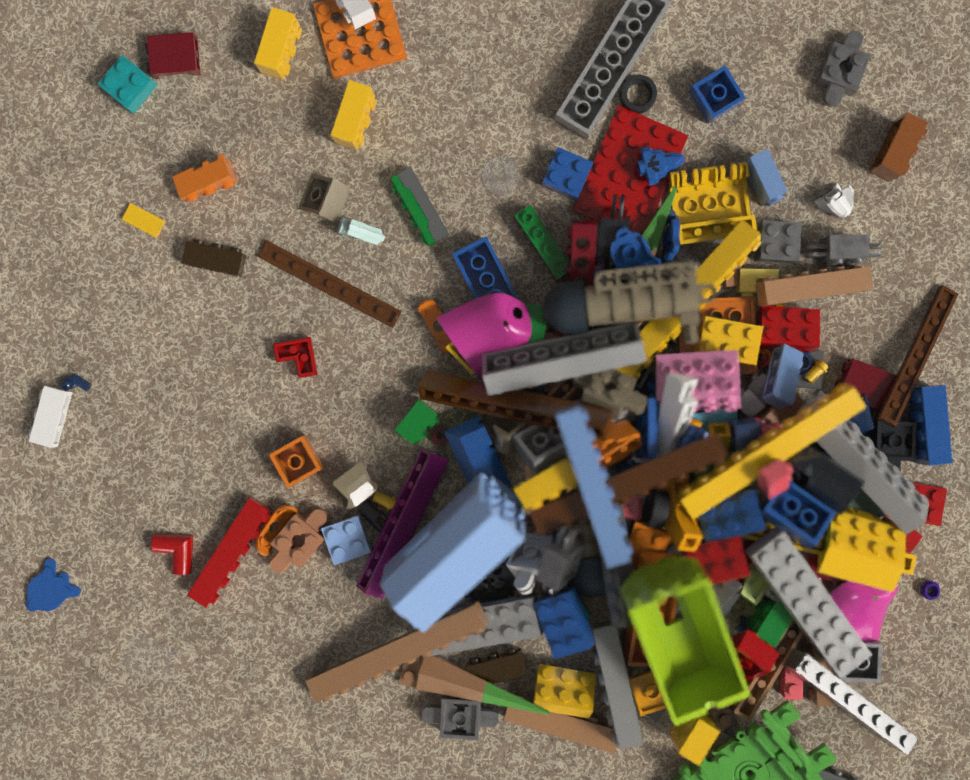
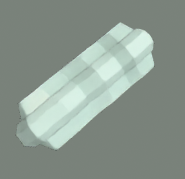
M341 218L338 233L342 234V236L378 245L385 239L381 229L354 219Z

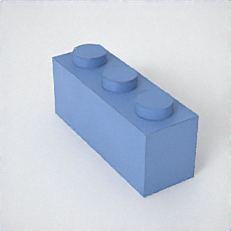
M787 344L773 349L762 401L778 409L793 405L796 398V387L799 383V373L803 365L804 353Z

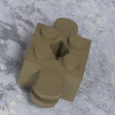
M608 369L599 373H590L572 378V385L584 390L582 403L611 409L613 420L618 421L624 409L638 415L645 411L647 397L634 391L637 380L634 377L616 369Z

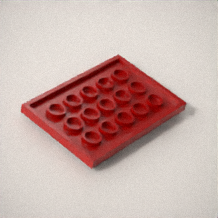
M618 105L572 211L601 223L604 208L612 207L613 194H617V209L620 206L621 195H625L624 209L628 210L627 216H631L629 231L643 235L653 219L669 182V172L666 177L659 179L658 184L648 186L645 176L640 177L637 170V161L641 160L640 148L651 147L653 150L661 149L664 153L675 152L681 154L689 135Z

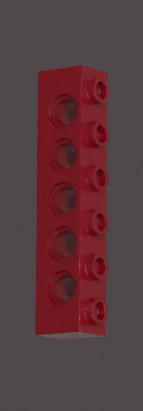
M571 220V226H567V238H570V245L566 246V257H569V264H566L565 274L569 276L568 282H573L579 276L584 277L583 289L584 294H586L585 286L594 285L597 224L595 220ZM579 238L586 239L583 245L576 244ZM579 257L585 258L582 264H576L575 261ZM587 318V329L588 331L592 330V326H589V320Z

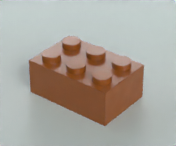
M909 112L896 119L869 173L888 182L905 175L910 167L908 164L910 159L918 152L919 147L917 145L927 133L926 127L929 122Z

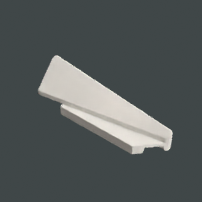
M671 372L666 375L658 419L659 432L656 435L659 445L657 458L675 449L690 424L698 400L691 396L698 381L695 377Z

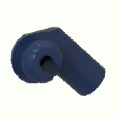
M79 375L66 377L61 382V387L64 390L80 387L87 392L92 386L91 383Z

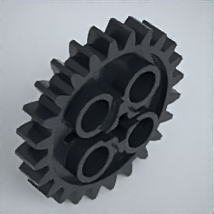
M507 556L498 563L501 566L500 569H492L489 572L492 593L489 592L485 575L464 595V598L470 596V603L475 600L479 601V603L506 599L508 595L513 597L514 592L512 590H517L514 586L516 577H514L506 565L508 561ZM501 582L504 584V586L502 588L495 587V584ZM482 585L485 589L478 591L476 587Z

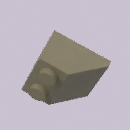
M312 174L298 209L337 223L351 187L334 178Z

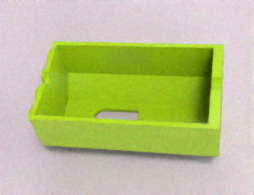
M670 556L633 571L620 588V592L674 725L677 726L707 714V710L711 707L719 709L749 697L748 687L709 579L697 559ZM674 594L683 618L665 625L657 603L664 601L667 595Z

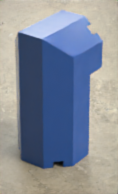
M480 415L444 432L468 485L480 473H483L487 478L494 476L504 485H507L508 488L512 487L495 447L490 448L492 440L484 423L479 424L478 422L481 419Z

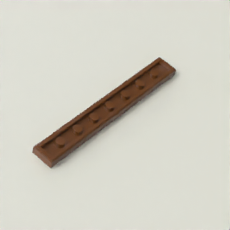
M266 240L258 255L264 261L391 328H394L402 311L268 240Z
M944 285L939 286L880 408L877 419L892 427L897 426L959 295L957 292Z

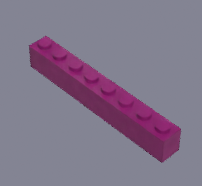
M421 447L356 584V587L363 593L381 599L384 598L385 593L380 586L384 567L413 538L421 517L446 468L447 458Z

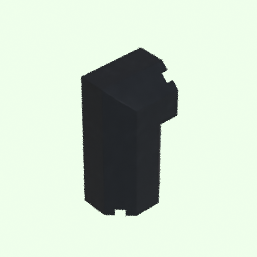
M811 444L783 461L787 462L793 470L790 475L792 483L839 515L844 513L865 484L863 479Z

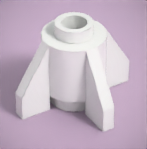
M836 183L832 191L825 197L823 196L815 200L818 208L834 215L836 218H845L851 213L853 208L854 190L851 185L841 189L839 184Z

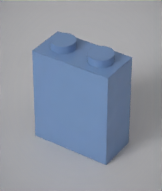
M764 150L747 159L745 162L748 163L750 175L748 179L760 205L767 204L769 207L782 200V195L788 191L769 150Z

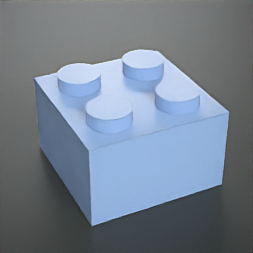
M360 514L321 528L334 565L371 553L373 550Z

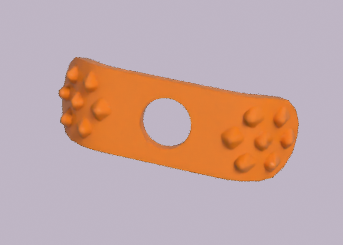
M425 300L419 304L418 311L438 343L441 352L449 353L445 347L451 342V339L444 329L441 332H437L434 329V323L438 321L437 317L443 315L434 300Z
M283 505L274 510L256 539V548L261 555L267 556L271 554L272 545L270 543L281 532L287 521L298 512L296 508ZM273 522H278L277 529L270 531V525Z

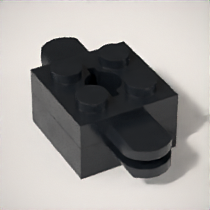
M613 194L612 207H605L603 211L597 256L606 257L604 267L606 270L609 269L610 246L616 236V230L620 227H626L629 230L631 216H627L628 210L624 209L625 195H621L620 206L617 209V194ZM614 263L612 265V270H616V266L614 265Z
M903 413L896 427H892L883 421L874 420V428L870 430L872 434L869 438L872 440L874 447L879 452H883L892 466H896L901 472V461H915L917 422H903Z

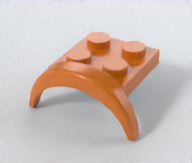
M634 520L628 535L633 550L631 556L634 571L638 569L641 552H666L671 540L667 530L645 526L644 522Z

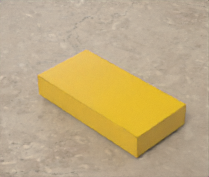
M132 203L129 204L121 219L156 238L166 222Z

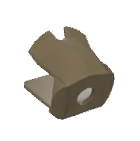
M362 462L347 464L342 467V475L338 476L333 473L327 482L342 498L345 509L358 506L378 489V484L371 481Z

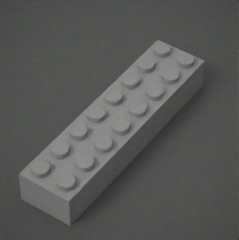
M626 0L558 110L555 117L557 122L586 140L589 138L671 4L670 1Z
M637 321L482 354L483 379L488 395L501 394L510 390H520L524 387L539 386L543 383L558 382L566 378H576L585 374L599 373L608 369H618L622 366L646 362Z
M820 390L804 402L800 410L812 406L818 398L827 394ZM847 419L816 439L836 462L865 481L862 489L905 534L910 533L926 522L929 507L927 498L915 490L913 483L906 480L896 466H892L886 455L874 447L872 440L865 437L855 423H851Z
M774 527L744 550L832 673L842 679L872 655L784 531Z

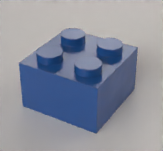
M726 65L692 85L688 91L708 124L740 105L746 98Z
M558 147L542 182V187L577 201L593 162Z

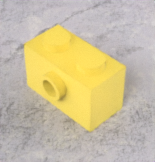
M739 269L736 293H741V297H750L753 294H757L756 283L763 282L762 278L774 276L775 280L779 279V269Z

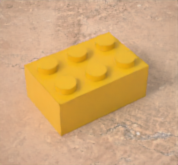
M274 7L271 8L254 62L262 74L284 80L285 75H289L291 67L289 61L291 57L295 56L296 46L294 45L296 39H300L302 28H300L295 14Z
M352 80L348 81L331 133V137L336 144L356 151L359 146H363L365 140L363 132L370 125L371 117H369L371 110L374 111L377 103L372 87Z
M703 316L700 321L695 353L737 350L739 363L756 365L763 326Z
M569 457L514 488L526 510L529 508L535 510L545 504L544 500L546 498H549L551 501L563 494L561 492L562 489L566 488L568 491L577 486L579 482Z
M539 664L535 677L533 703L552 713L589 719L594 706L596 673Z
M704 714L677 726L673 723L669 730V736L678 753L699 766L720 731L710 716Z

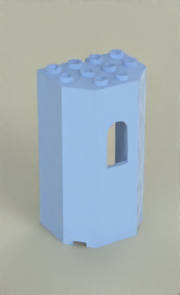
M480 473L384 567L380 586L398 615L405 617L413 627L420 629L423 633L524 540V522L522 519L525 517V507L519 497L494 476L487 478L485 474Z

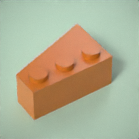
M221 153L217 155L218 160L209 163L206 160L202 162L203 166L194 169L192 167L173 176L172 178L180 199L191 203L197 201L198 196L204 194L205 196H211L216 194L218 189L223 188V190L233 188L238 180L231 161Z
M626 419L612 424L606 441L600 439L592 440L594 448L598 447L601 453L600 466H605L606 469L643 446L639 432Z

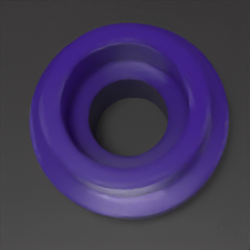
M925 581L920 587V593L925 599L934 600L940 595V587L934 581ZM928 587L933 588L931 593H927Z

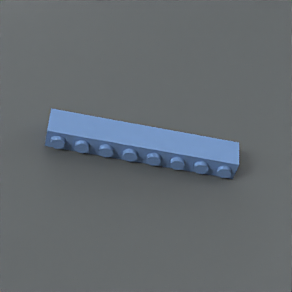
M580 404L556 411V417L607 568L631 562L630 554H633L630 542L625 541L624 535H627L624 523H619L618 517L621 514L618 505H613L611 498L615 496L611 485L607 486L605 481L608 478L605 466L601 467L599 460L602 459L598 447L594 448L592 440H596L593 429H588L586 421L589 420L585 408L581 409Z

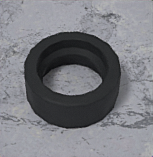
M633 75L628 78L620 91L622 106L629 111L639 114L650 110L657 97V87L654 81L644 75ZM640 83L648 88L650 96L645 104L637 106L629 102L627 91L633 84Z
M650 490L649 494H647L643 508V522L645 526L659 529L664 527L670 509V498L667 492Z

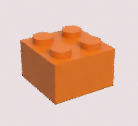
M303 435L269 454L287 488L296 485L325 468L307 435Z

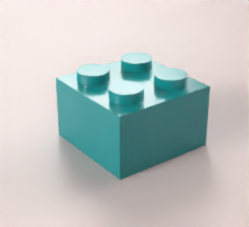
M124 55L119 57L98 83L100 87L133 114L158 86L156 82Z

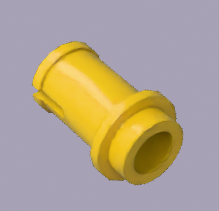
M821 359L815 361V365L803 375L811 384L823 372L826 373L829 368Z
M376 491L372 502L388 508L387 510L389 511L392 510L396 499L394 496L389 497Z

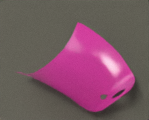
M503 293L479 297L437 317L440 325L459 353L482 382H484L482 354L526 345L532 333L527 306L518 299ZM515 307L522 310L523 316L521 319H516L513 316L512 312ZM506 320L509 326H504L503 321Z
M847 581L836 588L830 594V597L863 642H870L880 638L885 614L898 591V586L896 585L893 592H888ZM873 596L879 597L877 600L872 599Z

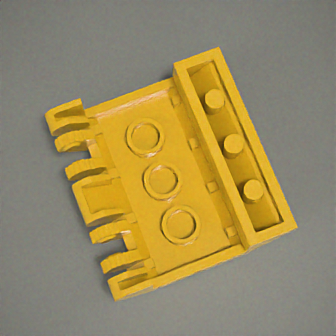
M747 162L738 163L737 166L736 163L731 164L730 177L726 178L724 165H719L718 168L717 166L699 168V173L698 169H692V182L687 183V173L685 170L680 171V177L678 171L669 172V194L674 187L677 188L671 210H674L679 217L680 245L725 239L741 220H744L757 231L755 215H751L746 182L750 175Z
M848 507L842 515L836 513L827 527L826 549L818 554L817 572L893 592L905 568L906 534L887 517L880 519L876 514Z

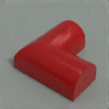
M311 337L273 344L276 363L295 360L298 378L318 375Z
M155 533L152 537L151 550L153 553L172 554L171 573L176 575L192 573L194 535Z

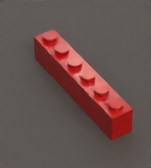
M253 496L247 500L187 594L188 597L205 608L217 602L220 597L218 594L221 587L224 589L231 580L228 576L231 572L235 573L240 566L239 559L242 555L245 557L249 552L251 540L257 539L261 531L259 530L262 523L266 524L272 515L269 513L272 508Z

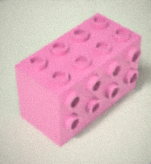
M737 350L656 355L657 401L660 408L666 375L671 372L698 379L691 394L692 397L698 400L694 413L702 410L712 413L716 412V410L725 409V411L733 412L741 409L740 365Z

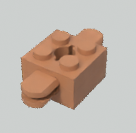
M320 508L314 509L306 518L301 513H296L270 543L278 550L270 560V567L273 571L278 573L284 572L291 563L300 569L325 541L321 528L328 520L325 510Z

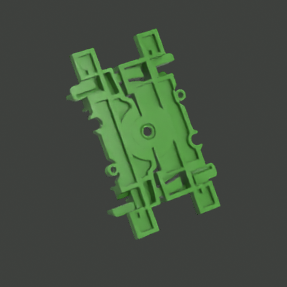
M787 699L771 710L770 713L766 709L760 711L763 722L768 726L767 729L760 726L756 721L748 726L747 732L743 728H737L735 731L737 738H731L718 748H711L714 756L712 758L704 757L699 766L694 764L690 767L688 763H683L678 767L680 774L672 780H822L818 773L836 762L837 758L824 742L810 752H807L793 735L789 737L791 734L787 727L801 718V715ZM747 770L753 771L750 775L745 773Z

